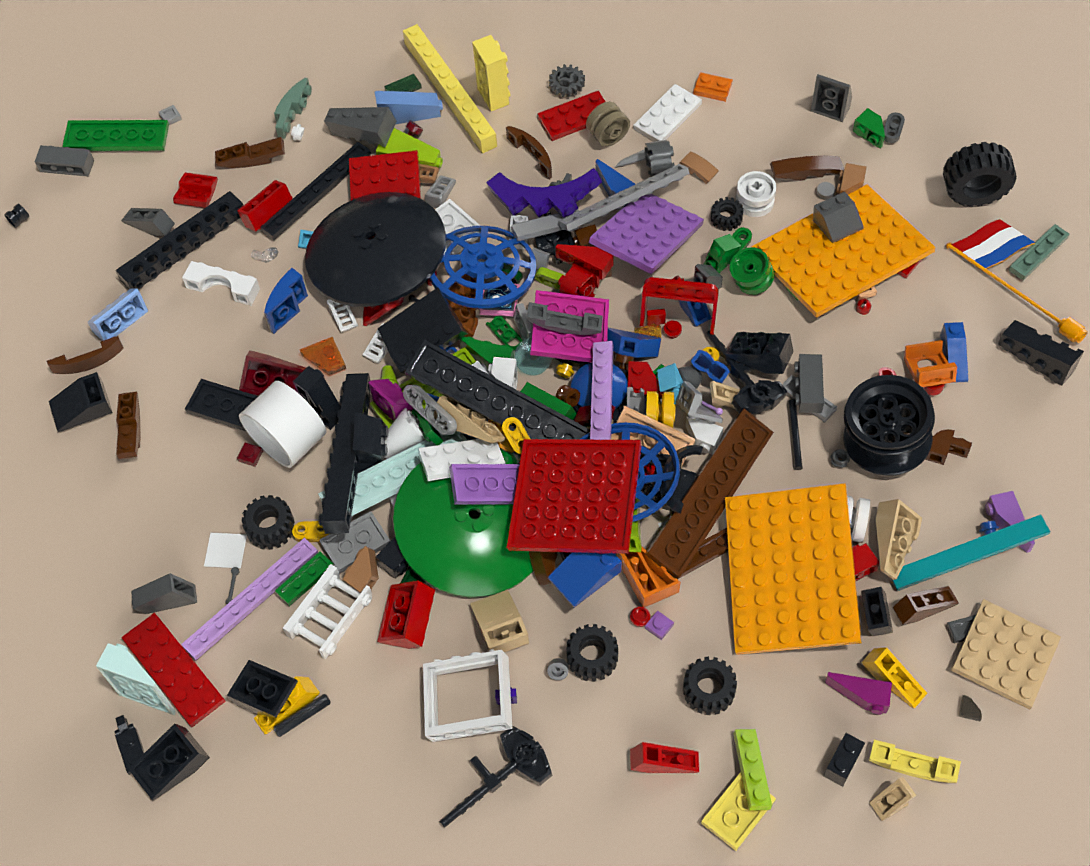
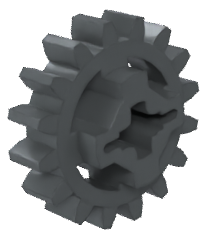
M563 64V68L557 66V71L552 70V74H549V86L551 91L556 92V95L561 93L562 97L565 94L571 97L572 93L577 95V91L582 92V87H585V75H583L582 70L578 71V67L572 68L571 64L569 67H566Z

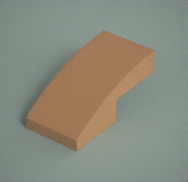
M691 151L679 162V164L688 167L691 175L695 173L705 184L719 172L710 162Z

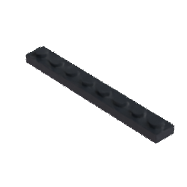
M360 142L354 144L260 227L261 231L275 240L350 173L349 158L370 156V149Z

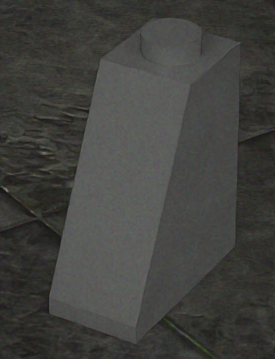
M171 573L131 591L133 609L144 614L197 603L195 584Z

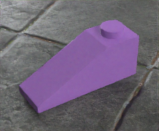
M1013 491L989 497L985 505L986 512L993 521H996L1000 529L1025 520ZM1033 540L1020 545V547L1028 553L1031 552L1035 542Z

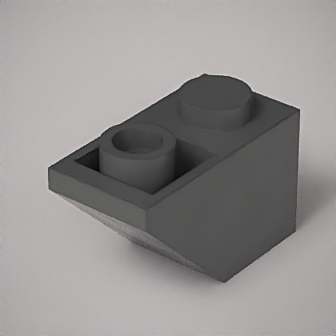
M695 265L694 282L713 284L718 290L722 288L723 277L711 265Z

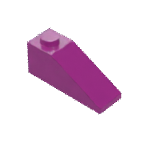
M828 672L825 680L827 685L864 710L871 711V713L877 715L887 714L890 707L892 682Z

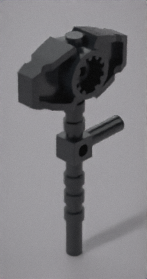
M710 330L706 333V336L718 350L721 357L730 365V373L736 380L740 379L745 384V387L732 400V405L738 413L746 409L751 414H761L762 411L774 409L785 398L787 390L780 381L759 380L758 383H754L750 380L747 372L755 369L726 357L725 354L728 349L725 348V345L720 342L715 334H710Z
M512 726V729L502 733L500 737L509 763L505 765V768L500 769L496 775L494 773L491 774L479 758L474 756L470 762L484 778L485 784L476 789L472 795L466 797L462 803H459L455 809L440 820L443 827L445 828L461 814L463 815L468 808L473 807L489 791L495 792L502 786L501 781L507 779L516 769L520 775L540 786L552 777L548 759L539 742H535L533 736Z

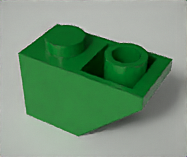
M867 108L855 119L853 132L881 149L885 138L882 117Z
M731 234L713 240L703 264L711 265L720 273L730 264L741 245Z

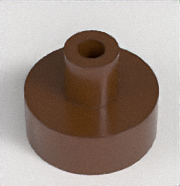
M616 353L615 361L620 362L619 368L626 370L627 364H629V361H634V357Z

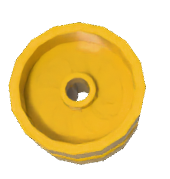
M647 391L646 416L673 428L676 411L674 392H664L662 394V404L658 403L657 391Z

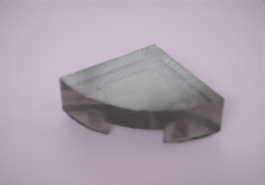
M962 695L959 717L980 722L982 720L981 710L973 702L972 698Z

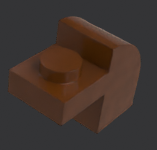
M941 430L933 436L932 447L925 460L944 465L948 453L967 458L972 442H968L963 438L953 437L955 430Z

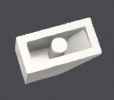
M686 416L685 426L690 437L695 438L694 445L704 446L702 453L712 455L722 438L723 427L708 423L701 418L695 420Z

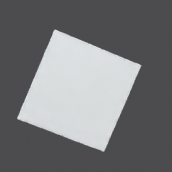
M210 532L204 566L241 568L247 534Z

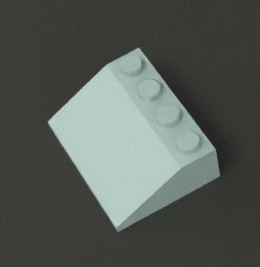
M108 643L96 667L118 695L175 715V709L153 679L135 660L134 656L128 652V648L118 643L116 646Z

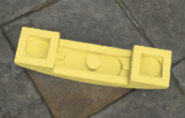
M878 740L873 742L869 761L902 774L946 783H957L961 761L939 756L937 759L895 748L894 744Z

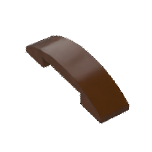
M507 126V139L517 149L523 145L538 159L539 170L550 180L552 178V166L545 148L527 132Z
M115 336L101 341L102 348L68 360L65 355H61L46 362L54 374L80 373L108 362L119 354L124 347L119 337Z

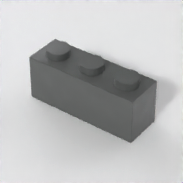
M40 145L35 163L39 171L43 173L89 177L94 164V158L90 150Z
M799 354L798 361L794 362V373H798V377H795V389H798V394H795V405H799V413H822L824 406L822 354Z

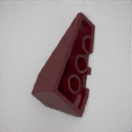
M249 350L246 355L239 390L260 395L274 381H280L296 391L293 381L306 367Z

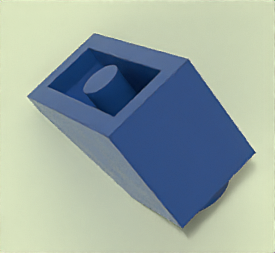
M678 300L682 310L694 326L712 319L706 303Z

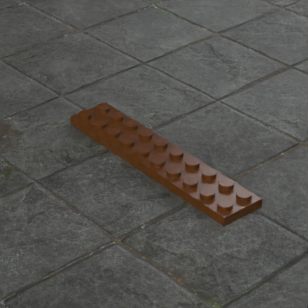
M743 409L682 498L681 502L684 506L681 514L675 511L672 513L645 555L660 567H665L667 572L674 578H680L725 509V497H732L774 432L746 409Z

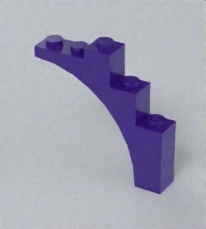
M593 168L570 182L556 186L530 187L518 184L505 177L501 172L488 180L486 184L513 216L529 206L539 218L552 207L565 218L572 215L578 209L576 203L593 189L597 188L602 183L598 172Z

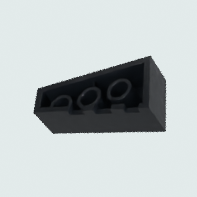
M1014 320L1002 333L998 345L1004 350L1011 352L1019 360L1026 362L1036 371L1043 373L1050 380L1061 386L1073 374L1084 353L1079 348L1076 351L1069 348L1070 344L1063 341L1061 344L1053 341L1052 336L1048 334L1040 335L1036 329L1017 320Z

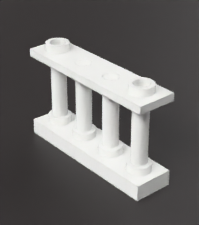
M330 564L284 625L283 630L286 636L293 640L296 635H302L321 647L319 652L322 658L326 660L329 655L334 653L337 643L364 606H368L371 602V589L366 585L360 593L349 584L340 580L337 567ZM336 586L355 597L356 600L349 608L328 595L329 590ZM320 602H325L345 614L338 624L316 611ZM313 618L333 632L327 640H324L304 627L306 621Z

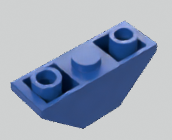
M608 327L607 341H612L614 352L636 358L658 357L661 338Z

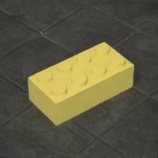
M492 35L473 41L478 91L490 111L509 105V97L511 95L508 89L510 83L507 77L509 71L506 66L508 59L505 52L500 50L499 42L495 41Z

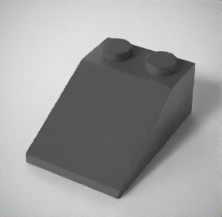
M817 74L811 112L843 122L851 106V85Z

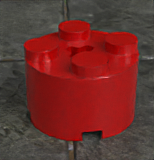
M573 264L570 270L565 275H562L558 281L560 285L559 293L595 297L596 294L593 292L595 288H599V277L587 269Z

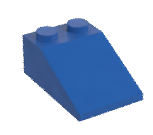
M572 552L549 575L548 579L569 603L576 607L617 576L622 570V561L615 553Z

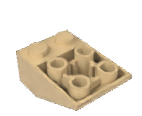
M508 590L470 603L488 652L494 649L495 651L502 650L505 653L529 644L527 630Z

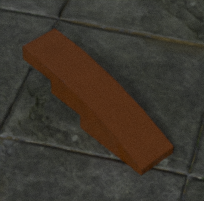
M803 156L772 161L770 163L774 178L805 180L807 176L824 177L826 173L840 174L841 169L844 170L840 156Z

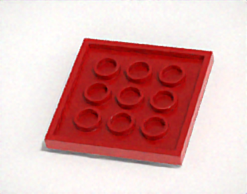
M417 150L349 158L351 200L380 192L405 193L421 199L419 153Z

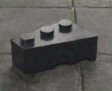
M308 366L293 381L296 392L316 411L325 427L331 430L338 423L337 412L338 409H341V406L327 384L323 373L318 369L314 370Z

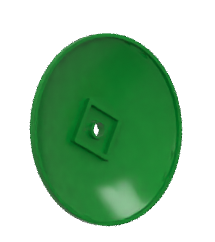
M501 450L505 464H515L512 455ZM421 462L408 474L400 487L394 506V533L403 558L423 581L451 595L479 598L510 590L523 582L534 571L529 551H509L507 549L513 504H454L451 478L427 481ZM476 510L480 513V517L472 519L469 516V512Z

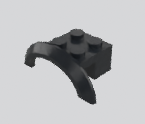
M689 445L676 451L680 463L679 481L673 495L662 506V509L681 514L684 506L681 500L697 477V473L681 469L682 459L690 455H701L704 446ZM671 456L662 469L663 473L674 471ZM673 479L662 481L660 486L661 499L670 490Z

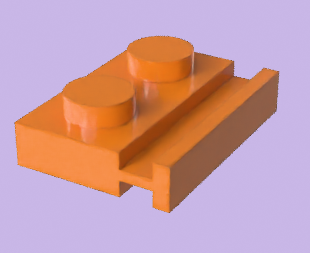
M700 72L693 95L726 102L733 79Z

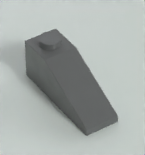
M131 208L121 220L127 225L154 236L167 235L175 225L163 209Z

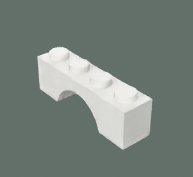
M191 261L182 277L186 288L202 293L215 285L227 286L231 289L235 302L252 306L260 290L258 281L253 276H245L235 271L230 272L220 267L208 266L202 262Z

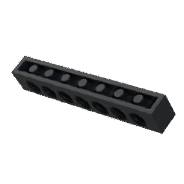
M231 191L227 192L115 271L120 281L128 289L142 288L143 285L155 279L163 271L169 269L173 264L185 258L190 252L199 248L203 243L240 219L237 210L244 206L243 203Z

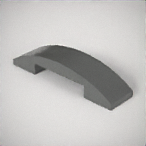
M529 302L527 320L540 327L575 335L599 334L602 331L603 316L584 313L583 317L550 311L547 310L548 305Z

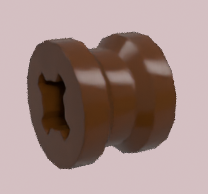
M562 385L557 390L556 398L574 407L580 400V392L568 385Z

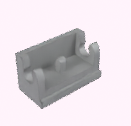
M627 387V407L646 415L644 389L641 388L640 393H634L633 387Z

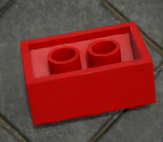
M420 581L391 585L377 642L407 649L422 647L435 589Z

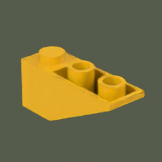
M294 677L298 682L276 718L261 714L254 718L264 734L274 730L273 727L312 702L320 694L309 677Z

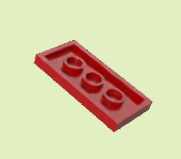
M598 90L539 112L537 115L551 141L586 129V121L590 113L598 105L606 101Z

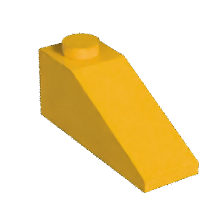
M887 647L874 648L861 662L875 679L892 682L891 691L910 707L916 708L926 696L927 692Z

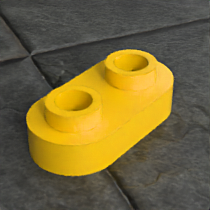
M515 417L507 418L502 424V430L513 450L521 454L522 448L519 446V442L531 438L519 419ZM512 423L516 425L514 431H511L509 428Z
M319 521L298 522L292 529V534L298 542L303 538L309 542H320V539L329 535L325 534L324 530L318 531L320 528H323V526H320Z

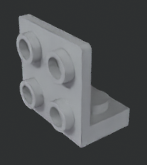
M683 381L676 403L687 414V417L695 420L702 418L711 424H715V422L722 423L723 418L720 415H717L715 411L701 404L702 394L690 382Z

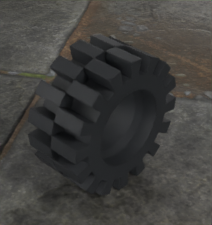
M725 197V200L719 198V201L716 200L715 204L712 205L711 222H713L714 226L717 225L719 230L721 227L723 231H726V228L732 231V227L737 229L743 220V205L739 204L738 200L734 202L732 197L731 200H728V197ZM724 211H729L734 215L730 217H725L720 213Z

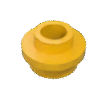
M566 363L556 367V373L563 378L570 379L571 375L575 373L572 370L573 367Z

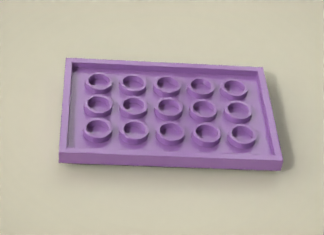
M653 194L639 197V200L629 202L590 237L589 243L652 274L703 225L704 219Z

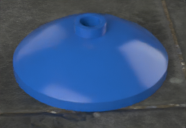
M593 363L582 366L572 378L571 388H575L580 392V400L577 404L580 407L591 405ZM613 364L612 405L616 409L626 398L628 383L622 370Z

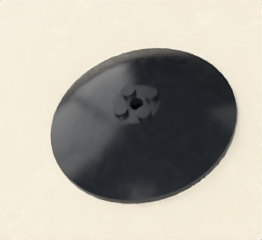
M380 192L361 196L335 209L314 230L306 248V270L315 288L334 302L356 307H369L390 303L415 291L436 271L446 249L445 227L437 211L418 197L398 192ZM371 236H375V238L371 240L368 239Z

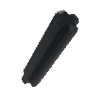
M322 694L273 727L275 733L279 737L286 734L330 705V699L326 694Z

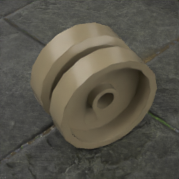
M609 101L598 105L590 113L586 121V128L602 146L607 147L618 143L627 134L630 128V120L614 102Z

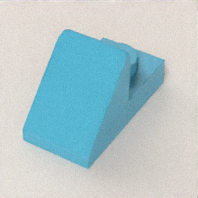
M673 363L658 369L657 373L660 392H674V404H677L676 400L683 380L676 364Z

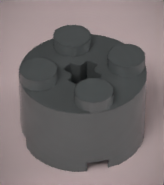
M669 140L645 143L646 165L651 168L648 171L649 177L675 166L671 159V156H674L673 146H670Z

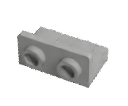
M521 303L516 304L513 318L525 347L531 346L533 323L527 320L528 310Z

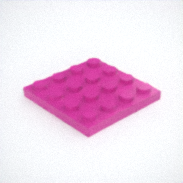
M536 290L534 303L548 305L547 310L582 317L584 313L603 316L601 333L591 335L556 332L533 323L530 355L593 363V343L607 341L609 299Z

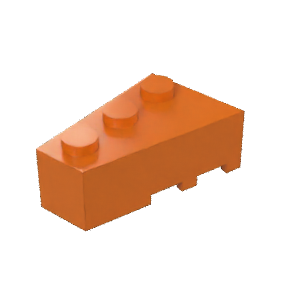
M643 547L641 552H629V554L616 553V556L622 561V570L641 606L647 607L679 593L681 582L677 578H673L665 567H660L645 555L647 551Z

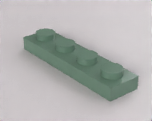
M1054 224L1010 266L1009 271L1024 281L1068 239L1070 234Z

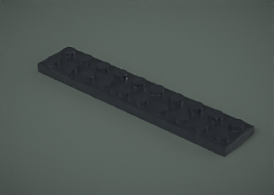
M425 339L405 371L406 375L501 427L507 418L515 417L519 419L531 439H581L590 432V429ZM514 423L510 424V430L514 431L516 429Z

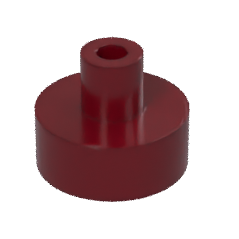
M411 120L406 124V127L409 129L408 135L412 137L414 134L421 135L423 128Z

